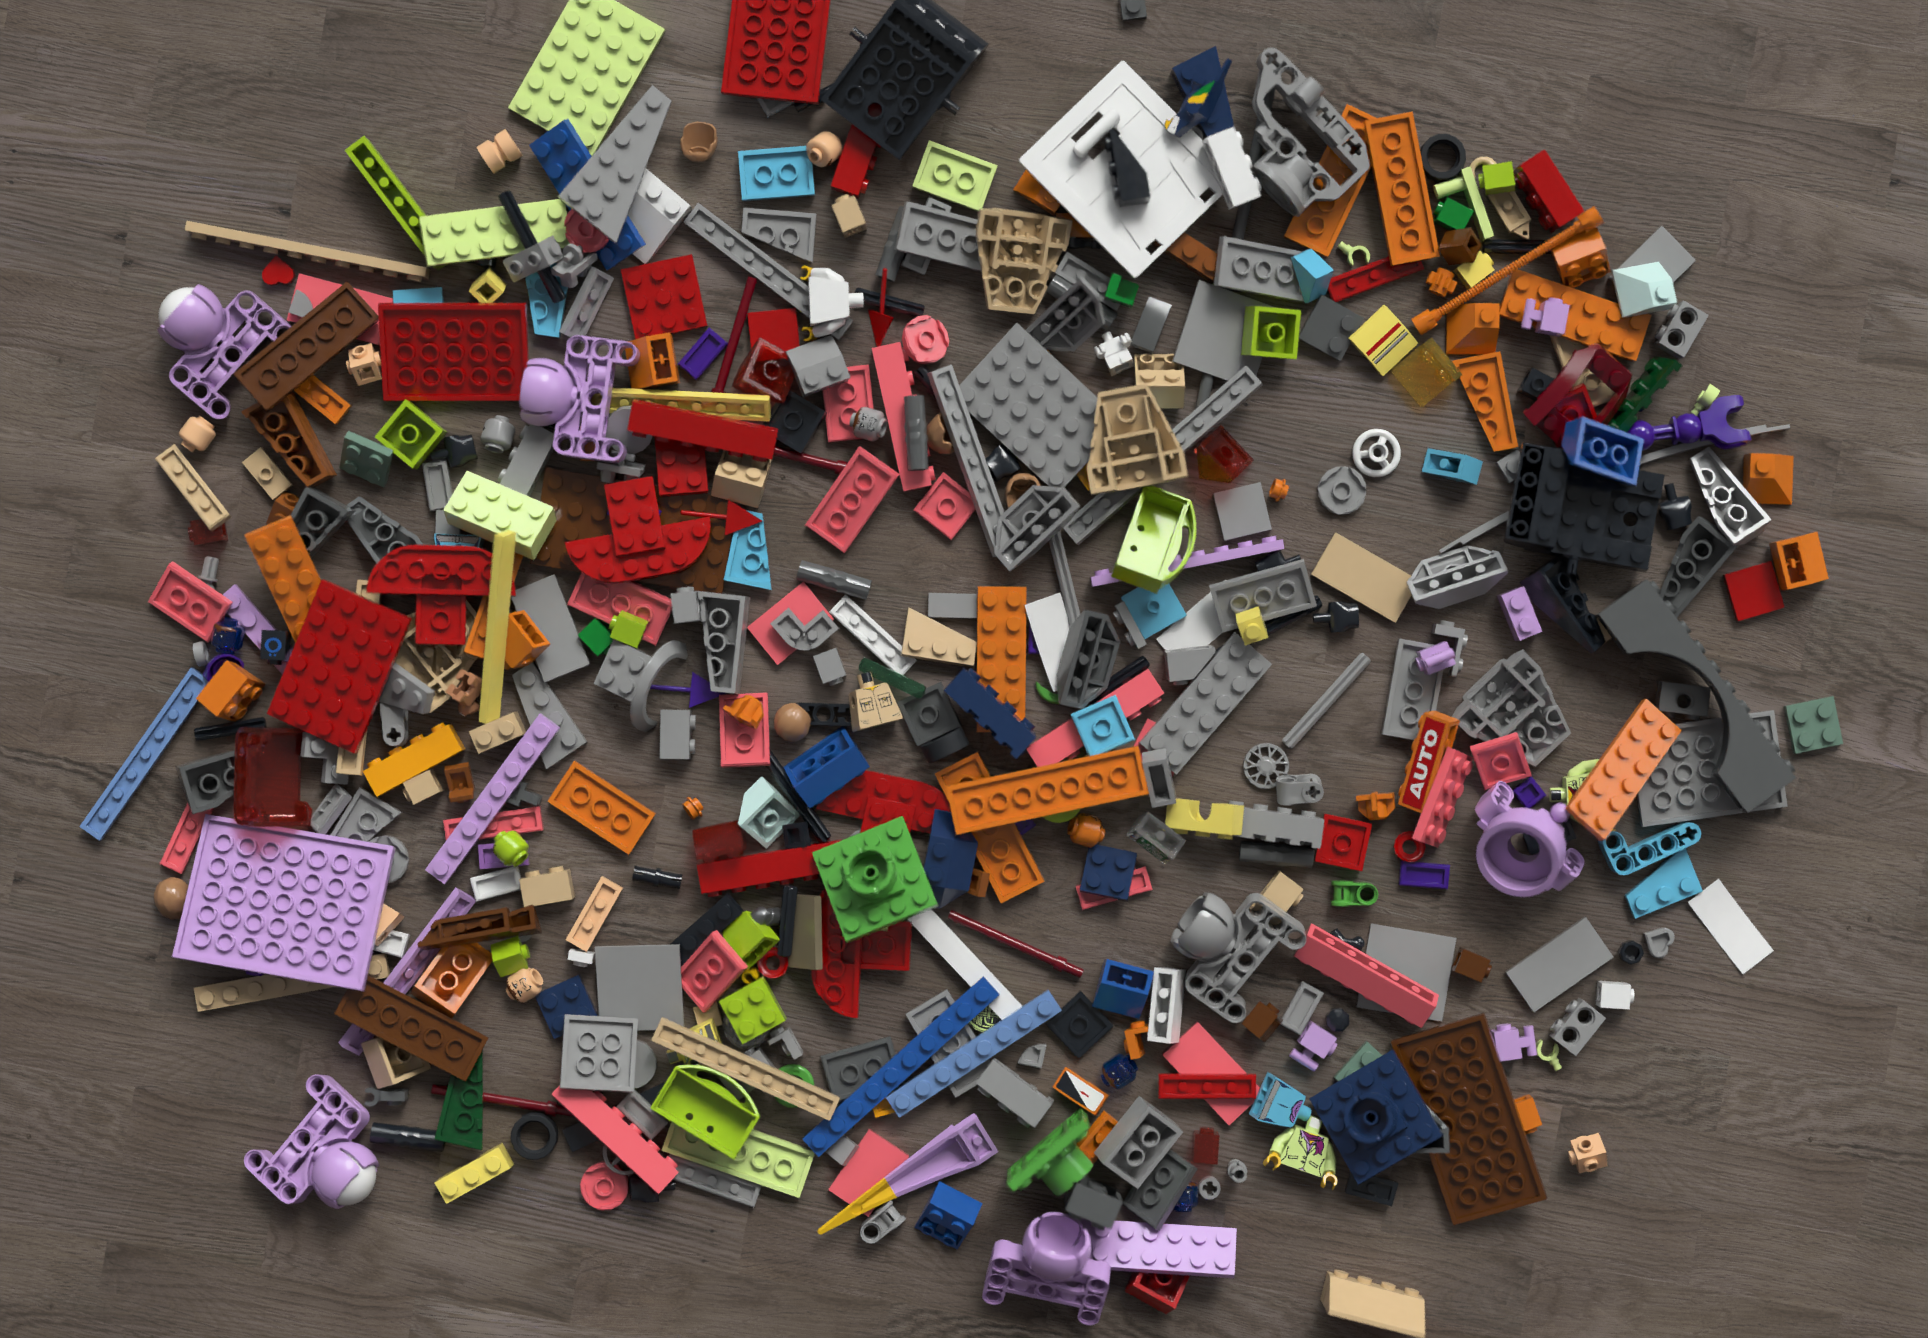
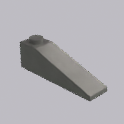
M359 496L346 505L355 510L347 522L376 564L389 552L408 545H423L418 536L383 514Z
M1700 516L1683 533L1659 594L1663 601L1666 602L1668 600L1676 610V613H1674L1676 618L1738 547V545L1733 546L1716 525Z
M271 739L175 767L192 814L218 807L229 797L238 793L252 781L281 763L275 740Z

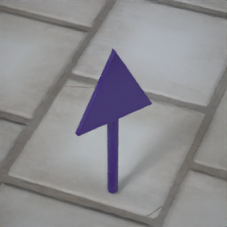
M693 672L691 688L654 684L650 687V689L691 692L689 708L719 697V695L726 694L725 692L711 691L710 682Z

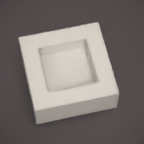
M571 948L568 960H572L573 965L587 967L588 964H592L595 961V952Z

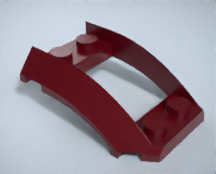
M1599 343L1588 345V348L1578 351L1575 349L1562 371L1537 397L1538 400L1529 409L1526 408L1523 411L1524 415L1534 426L1540 428L1562 449L1565 425L1570 420L1557 410L1555 406L1576 383L1585 368H1588L1615 392L1593 421L1607 425L1627 397L1633 374Z

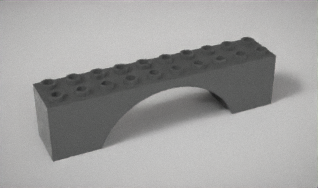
M1643 580L1598 612L1595 617L1602 623L1623 655L1635 652H1649L1674 658L1694 670L1708 687H1711V691L1718 703L1723 723L1722 747L1712 774L1739 810L1748 813L1796 779L1793 774L1796 770L1788 759L1784 760L1780 757L1778 752L1781 750L1774 740H1769L1765 737L1763 733L1766 730L1757 719L1754 720L1750 717L1748 713L1751 710L1742 699L1739 700L1735 697L1733 693L1736 690L1728 680H1723L1718 673L1721 670L1713 660L1710 661L1705 657L1704 653L1706 650L1698 640L1693 641L1689 633L1691 630L1683 620L1678 621L1674 616L1676 610L1668 600L1666 602L1663 601L1659 596L1661 590L1654 581Z

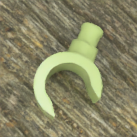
M1341 241L1337 247L1347 255V262L1351 267L1353 266L1352 254L1354 251L1364 253L1366 264L1370 260V253L1364 246L1352 247Z
M1709 384L1706 391H1702L1698 396L1697 403L1694 405L1695 407L1691 413L1697 416L1705 407L1708 408L1716 399L1720 390Z
M1541 1039L1538 1040L1536 1043L1537 1055L1541 1059L1549 1061L1555 1071L1561 1069L1562 1066L1557 1057L1559 1053L1558 1045L1555 1043L1552 1053L1544 1056L1541 1053L1543 1041Z

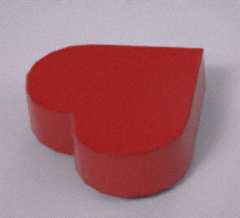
M276 255L263 270L262 279L265 283L273 286L279 283L290 284L295 279V271Z

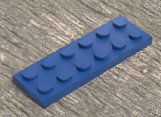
M569 119L561 121L529 145L559 194L592 157ZM627 215L617 244L609 239L608 243L601 250L595 251V253H597L605 269L609 270L641 249L646 243Z

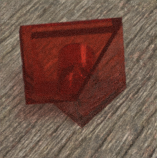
M1222 425L1193 450L1197 454L1199 479L1231 483L1254 461Z

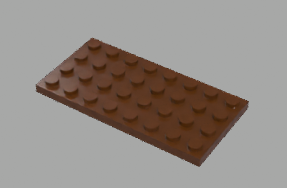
M545 468L540 502L554 508L557 521L536 558L530 560V564L582 572L572 562L565 542L613 534L610 515L607 514L608 504L604 487L605 484L610 483L602 482L599 476ZM615 479L614 483L622 482L624 480ZM655 486L658 509L662 511L660 515L661 525L705 518L681 515L680 512L682 510L727 515L728 500L714 497L710 494L660 497L659 486ZM710 518L711 532L708 544L694 564L674 574L636 581L675 588L694 587V591L723 594L724 576L733 534L725 535L726 520Z
M1485 1013L1392 1039L1393 1050L1424 1103L1449 1128L1450 1153H1429L1453 1225L1547 1200V1194Z

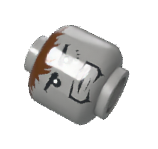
M861 407L850 418V427L853 429V434L858 438L876 441L886 433L888 421L885 419L882 411Z

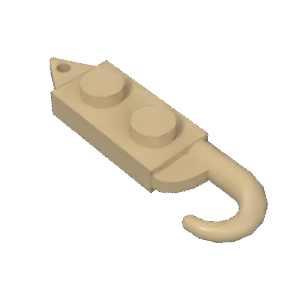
M1489 157L1476 158L1470 165L1474 178L1476 177L1475 169L1478 165L1497 163ZM1515 191L1487 195L1508 232H1513L1529 240V222H1531V218Z

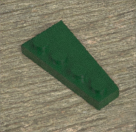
M1657 356L1650 359L1644 367L1645 371L1640 378L1633 382L1630 393L1607 426L1627 432L1637 421V412L1648 408L1653 402L1651 400L1653 393L1659 388L1663 390L1669 383L1666 378L1673 370L1678 372L1683 365L1674 359Z
M483 1050L466 1081L451 1074L435 1140L483 1151Z

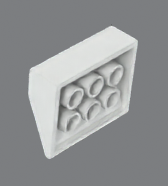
M648 169L644 172L628 212L629 218L646 243L645 246L633 253L644 264L651 260L693 210L686 201Z

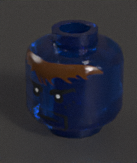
M224 617L223 621L214 624L211 645L216 648V652L233 655L235 651L241 650L245 628L238 624L239 620Z
M1119 1053L1102 1064L1103 1074L1101 1079L1107 1087L1112 1086L1114 1089L1120 1090L1136 1079L1138 1067L1129 1055L1125 1056Z
M1189 1182L1173 1211L1192 1212V1208L1198 1206L1199 1186L1197 1183Z

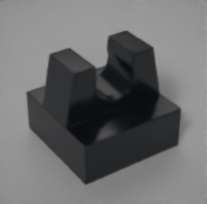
M807 822L782 825L786 849L811 846L812 841L811 837H809Z

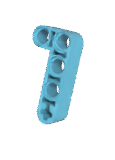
M1684 821L1631 846H1627L1624 837L1616 831L1610 832L1607 838L1611 835L1616 837L1617 842L1613 848L1607 847L1606 839L1602 841L1598 839V843L1611 871L1619 875H1628L1697 843L1701 838V829L1694 823ZM1685 828H1688V829H1691V830H1692V832L1689 833L1690 838L1684 837V836L1677 838V837L1675 836V835L1681 836V835L1685 834V833H1686V829H1685ZM1664 837H1669L1671 841L1670 847L1663 850L1661 840ZM1642 847H1647L1649 855L1646 859L1641 860L1638 855L1639 850ZM1624 857L1627 865L1623 870H1618L1616 862L1619 858Z

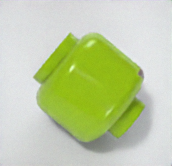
M502 831L494 838L495 843L492 851L505 866L513 865L517 867L527 859L529 845L517 831Z

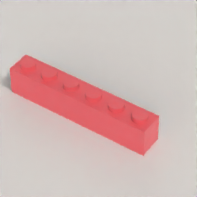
M900 342L874 347L872 352L903 492L931 487V481L936 480L933 466H929L928 470L908 471L906 433L904 428V397L913 396L910 386L915 385L912 370L907 371L905 362L909 361L908 354L904 347L901 348ZM927 444L928 456H930V451Z
M1146 669L1099 701L1116 695L1125 717L1131 721L1142 713L1140 709L1147 704L1151 708L1162 700L1160 696L1164 692L1150 670ZM1070 718L1029 745L1026 750L1037 767L1058 763L1064 758L1068 760L1073 759L1080 754L1079 749L1084 744L1073 719Z
M1312 923L1306 931L1305 945L1295 951L1294 957L1303 964L1310 965L1319 970L1324 976L1337 980L1344 987L1353 989L1365 999L1376 1002L1388 1012L1401 1016L1410 1024L1422 1028L1436 1008L1439 997L1437 993Z
M559 1085L551 1094L553 1098L657 1195L679 1173L676 1170L678 1165L669 1156L664 1159L658 1153L660 1148L652 1140L646 1142L640 1136L643 1132L635 1124L631 1123L628 1125L622 1119L625 1115L614 1106L611 1109L604 1102L607 1099L599 1091L560 1089Z

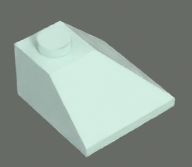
M1659 262L1611 271L1622 318L1668 310L1677 303L1672 279Z
M761 776L744 793L738 824L767 849L783 833L782 825L793 823L800 814L775 787Z

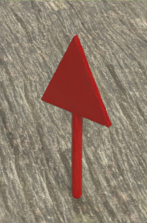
M886 268L882 270L879 312L868 309L877 347L881 345L894 318L884 314L887 281Z
M729 499L727 515L685 510L680 512L681 515L725 519V535L762 522L761 519Z

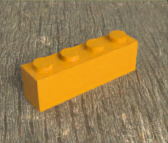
M444 722L431 728L432 733L424 737L423 734H420L409 740L410 746L404 749L398 746L388 752L390 755L388 758L381 761L380 757L367 763L368 768L363 773L376 797L391 791L404 782L466 750L453 725L448 724L445 726Z

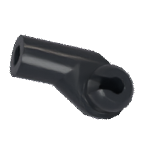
M1338 928L1330 932L1333 936L1360 951L1365 946L1364 939L1360 936H1356L1353 939L1345 938Z

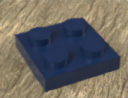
M1101 845L1089 848L1080 892L1128 902L1138 854Z
M580 974L547 988L535 996L554 1039L563 1035L565 1014L598 1016Z

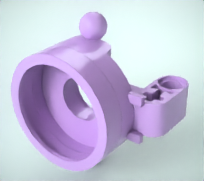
M1498 781L1481 796L1475 807L1476 814L1481 819L1477 822V825L1484 830L1476 851L1477 863L1482 875L1493 887L1512 896H1534L1545 890L1549 891L1552 887L1555 890L1561 891L1579 876L1585 863L1584 858L1576 849L1569 848L1566 851L1564 828L1561 823L1570 816L1565 810L1567 805L1563 803L1555 804L1551 808L1550 813L1542 808L1538 811L1528 808H1511L1509 805L1514 797V793L1508 784ZM1518 833L1531 835L1539 843L1540 852L1536 855L1521 854L1512 845L1511 837Z

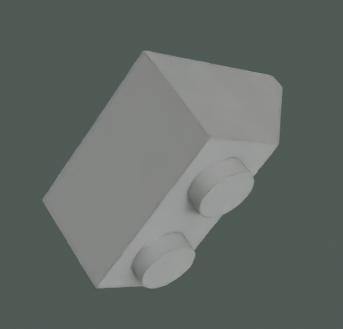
M832 335L786 351L802 397L847 382L851 378L844 358Z

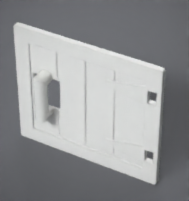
M1121 61L1019 159V163L1135 279L1223 194L1202 143L1203 140L1192 129L1180 138L1169 133L1165 129L1166 119L1170 121L1176 113L1125 61ZM1099 112L1103 117L1075 142L1072 137ZM1113 127L1120 133L1119 137L1147 173L1151 195L1149 203L1119 207V201L1114 200L1112 186L1116 185L1115 176H1110L1108 163L1112 161L1111 152H1106L1105 148L1094 160L1087 155L1089 150ZM1209 188L1215 194L1204 203L1200 196ZM1156 240L1161 246L1150 255L1146 248Z

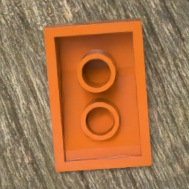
M478 943L441 948L410 994L432 1009L453 1018L493 961L492 953Z

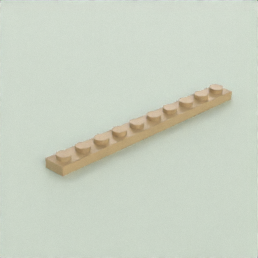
M186 221L185 231L192 233L191 237L206 241L207 237L216 238V243L230 245V242L233 241L240 243L239 247L254 250V246L264 247L263 252L278 254L279 250L288 252V257L302 259V255L312 257L311 261L326 264V260L336 261L335 266L350 268V264L359 266L360 271L373 273L374 269L382 270L385 276L397 278L398 274L407 275V280L421 282L422 278L429 280L430 269L427 267Z

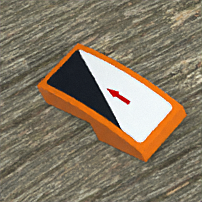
M1068 1067L1064 1068L1053 1085L1054 1089L1094 1115H1097L1109 1096Z

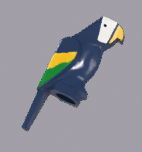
M1226 59L1216 78L1211 83L1194 75L1191 82L1192 90L1183 100L1178 114L1170 121L1168 119L1165 121V129L1169 133L1180 138L1197 124L1209 120L1224 88L1223 82L1232 63L1231 59Z

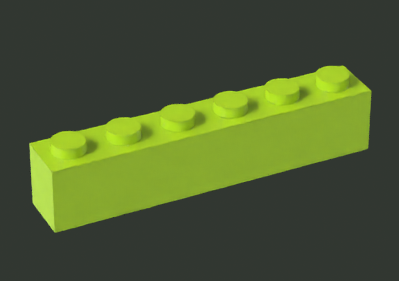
M365 136L361 137L349 146L345 152L425 256L418 218L427 215L370 140ZM445 265L433 266V268L439 271Z

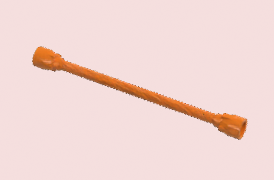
M1593 206L1578 215V220L1567 230L1562 231L1556 237L1554 236L1548 242L1546 241L1545 244L1542 243L1537 249L1534 248V250L1526 253L1520 259L1518 258L1512 264L1510 263L1504 269L1502 268L1496 274L1494 273L1493 276L1491 275L1488 279L1486 278L1485 281L1479 282L1480 284H1477V286L1474 285L1469 291L1466 290V293L1463 292V294L1458 295V298L1455 297V299L1450 300V302L1442 305L1439 309H1433L1432 311L1426 309L1413 317L1411 320L1419 333L1423 335L1438 325L1437 321L1441 319L1442 315L1448 314L1453 308L1456 309L1459 305L1461 306V303L1464 304V302L1469 301L1475 295L1477 296L1483 290L1485 291L1491 285L1493 286L1499 280L1501 281L1502 278L1504 279L1510 273L1516 272L1518 268L1521 269V266L1524 267V265L1529 264V261L1532 262L1535 258L1537 259L1543 253L1545 254L1551 248L1553 249L1554 246L1556 247L1562 241L1564 242L1570 236L1572 237L1573 234L1576 235V233H1581L1584 230L1588 233L1603 224L1604 221L1597 209Z

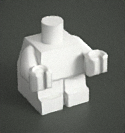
M1110 331L1102 335L1104 343L1100 344L1098 348L1097 346L1094 347V351L1099 359H1105L1111 376L1133 367V359L1127 349L1132 342L1129 334L1125 333V336L1121 335L1120 337L1113 338Z

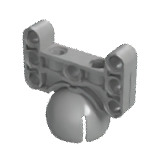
M1204 892L1202 896H1199L1189 906L1179 920L1178 927L1183 933L1176 928L1170 939L1174 948L1188 958L1197 959L1185 975L1187 991L1229 1022L1239 1023L1246 1016V1003L1242 996L1237 994V991L1278 941L1290 949H1301L1306 943V932L1304 926L1262 894L1252 893L1248 895L1236 910V914H1233L1227 903L1220 897ZM1254 903L1262 905V908L1258 911H1253L1249 907ZM1274 917L1282 920L1278 925H1272L1269 921ZM1299 932L1301 936L1297 939H1292L1289 937V934ZM1244 954L1252 957L1247 962L1239 959ZM1194 977H1199L1203 980L1199 984L1190 982ZM1218 991L1222 995L1219 998H1212L1210 993ZM1237 1005L1241 1007V1010L1232 1012L1229 1008Z

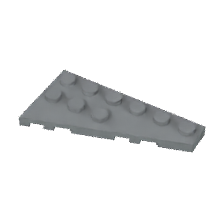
M653 85L559 195L560 200L615 244H617L672 102Z

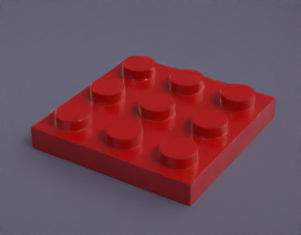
M692 254L621 269L635 339L664 333L675 334L708 327Z

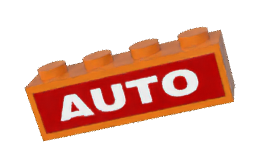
M1435 710L1424 712L1418 722L1419 732L1411 746L1413 751L1411 760L1408 761L1405 767V781L1400 786L1398 792L1400 797L1399 805L1422 813L1446 749L1453 746L1460 722L1459 719Z

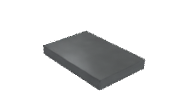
M891 1035L820 1056L830 1092L839 1096V1101L848 1098L896 1054Z
M1169 1149L1138 1189L1132 1186L1122 1205L1154 1229L1160 1231L1198 1168L1172 1149Z

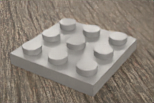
M565 1014L560 1089L633 1093L638 1019Z

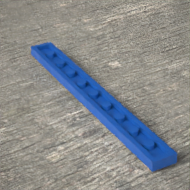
M982 976L836 1107L830 1121L823 1119L802 1140L818 1157L821 1156L996 999L1000 993Z

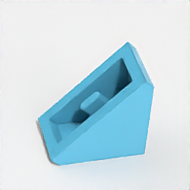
M1307 249L1292 256L1291 260L1304 302L1309 303L1318 299L1321 294L1326 295L1334 270L1312 249Z

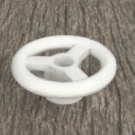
M1371 429L1362 433L1357 438L1353 446L1352 456L1356 467L1362 473L1370 477H1383L1390 474L1397 467L1401 457V449L1397 439L1390 432L1382 429ZM1380 436L1377 443L1372 444L1368 450L1360 451L1361 445L1366 439ZM1386 440L1391 443L1394 451L1390 464L1386 460L1388 456V448L1385 445ZM1375 448L1380 449V457L1374 456L1373 451ZM1361 458H1370L1374 462H1379L1383 469L1372 470L1363 464Z

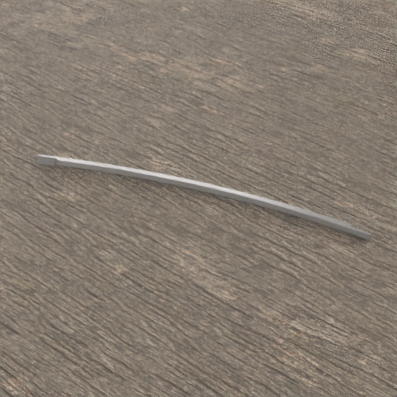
M1790 424L1767 428L1766 425H1760L1745 429L1750 432L1751 436L1787 430L1790 429ZM1700 439L1691 444L1682 443L1642 455L1640 465L1712 445L1713 443L1710 441L1700 442ZM1509 511L1477 527L1439 551L1443 554L1458 545L1459 542L1463 546L1506 522Z

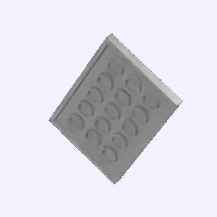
M1016 323L959 386L968 411L1049 487L1065 488L1089 462L1098 397L1023 327Z
M1774 710L1748 713L1752 719H1757L1766 730L1763 733L1765 737L1769 740H1774L1779 747ZM1722 717L1676 723L1675 725L1682 731L1637 793L1641 827L1745 813L1739 810L1712 774L1722 747ZM1785 787L1750 812L1788 807Z

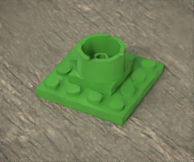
M903 816L812 852L847 943L938 907Z
M1082 1107L1007 1169V1184L1013 1191L1017 1188L1020 1190L1025 1188L1032 1181V1175L1035 1174L1038 1179L1041 1178L1056 1196H1060L1073 1186V1182H1078L1093 1167L1092 1162L1076 1144V1141L1079 1142L1089 1133L1087 1130L1090 1127L1088 1115Z

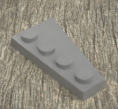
M534 662L512 675L530 726L537 716L542 713L560 727L541 754L546 769L587 743V740L549 684L544 682L541 672Z

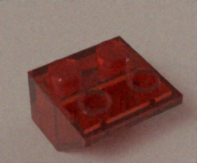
M739 819L692 830L696 860H703V864L718 861L720 855L726 854L727 858L741 856L743 850L748 845L744 829L738 824Z

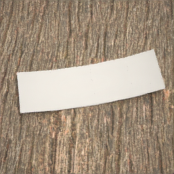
M1211 592L1186 613L1187 616L1176 621L1156 639L1165 650L1208 646L1223 633Z
M1061 593L1025 605L1031 629L1053 692L1058 691L1057 672L1070 628Z
M1719 879L1688 902L1742 974L1774 951Z

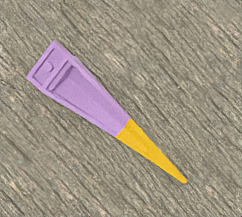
M973 1113L955 1126L950 1125L821 1226L817 1232L818 1234H824L901 1195L978 1166L998 1153V1150L978 1117Z

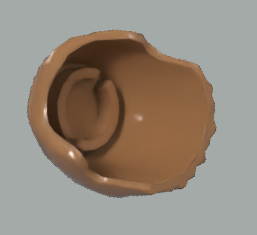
M697 121L687 124L684 127L683 136L680 140L683 155L692 162H704L710 159L715 153L718 143L716 128L713 124Z
M939 413L927 426V444L937 453L951 454L955 450L942 414Z
M1019 473L1008 481L1005 490L1008 508L1033 485L1041 486L1035 476L1029 473Z
M785 704L776 712L774 728L780 738L785 741L796 742L803 739L809 733L811 718L798 704Z
M175 877L167 878L159 882L154 892V903L162 916L170 920L180 919L182 916L188 890V884L182 879Z

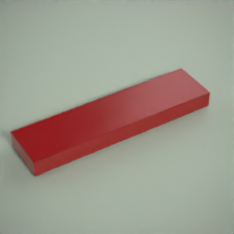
M1388 256L1332 277L1327 291L1330 299L1337 303L1424 270L1422 261L1391 266Z
M1158 1073V1098L1256 1099V1074Z

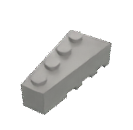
M697 591L698 599L700 600L701 622L703 623L711 691L740 694L750 597Z
M1229 800V804L1244 806V802ZM1253 804V808L1244 807L1242 835L1233 836L1251 839L1260 838V840L1271 842L1282 841L1298 846L1303 844L1311 845L1312 848L1320 849L1324 819L1316 817V812L1302 810L1301 814H1294L1291 808L1278 807L1277 811L1268 810V805Z

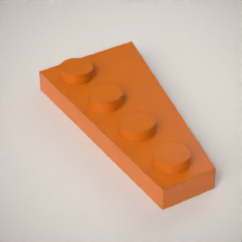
M1501 352L1453 360L1452 363L1493 452L1518 448Z

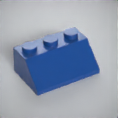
M1584 417L1566 423L1562 447L1572 465L1635 486L1637 483L1644 442L1643 438Z
M842 726L785 765L784 769L795 790L807 806L811 808L822 803L834 791L842 789L854 777L861 776L870 766L847 730Z

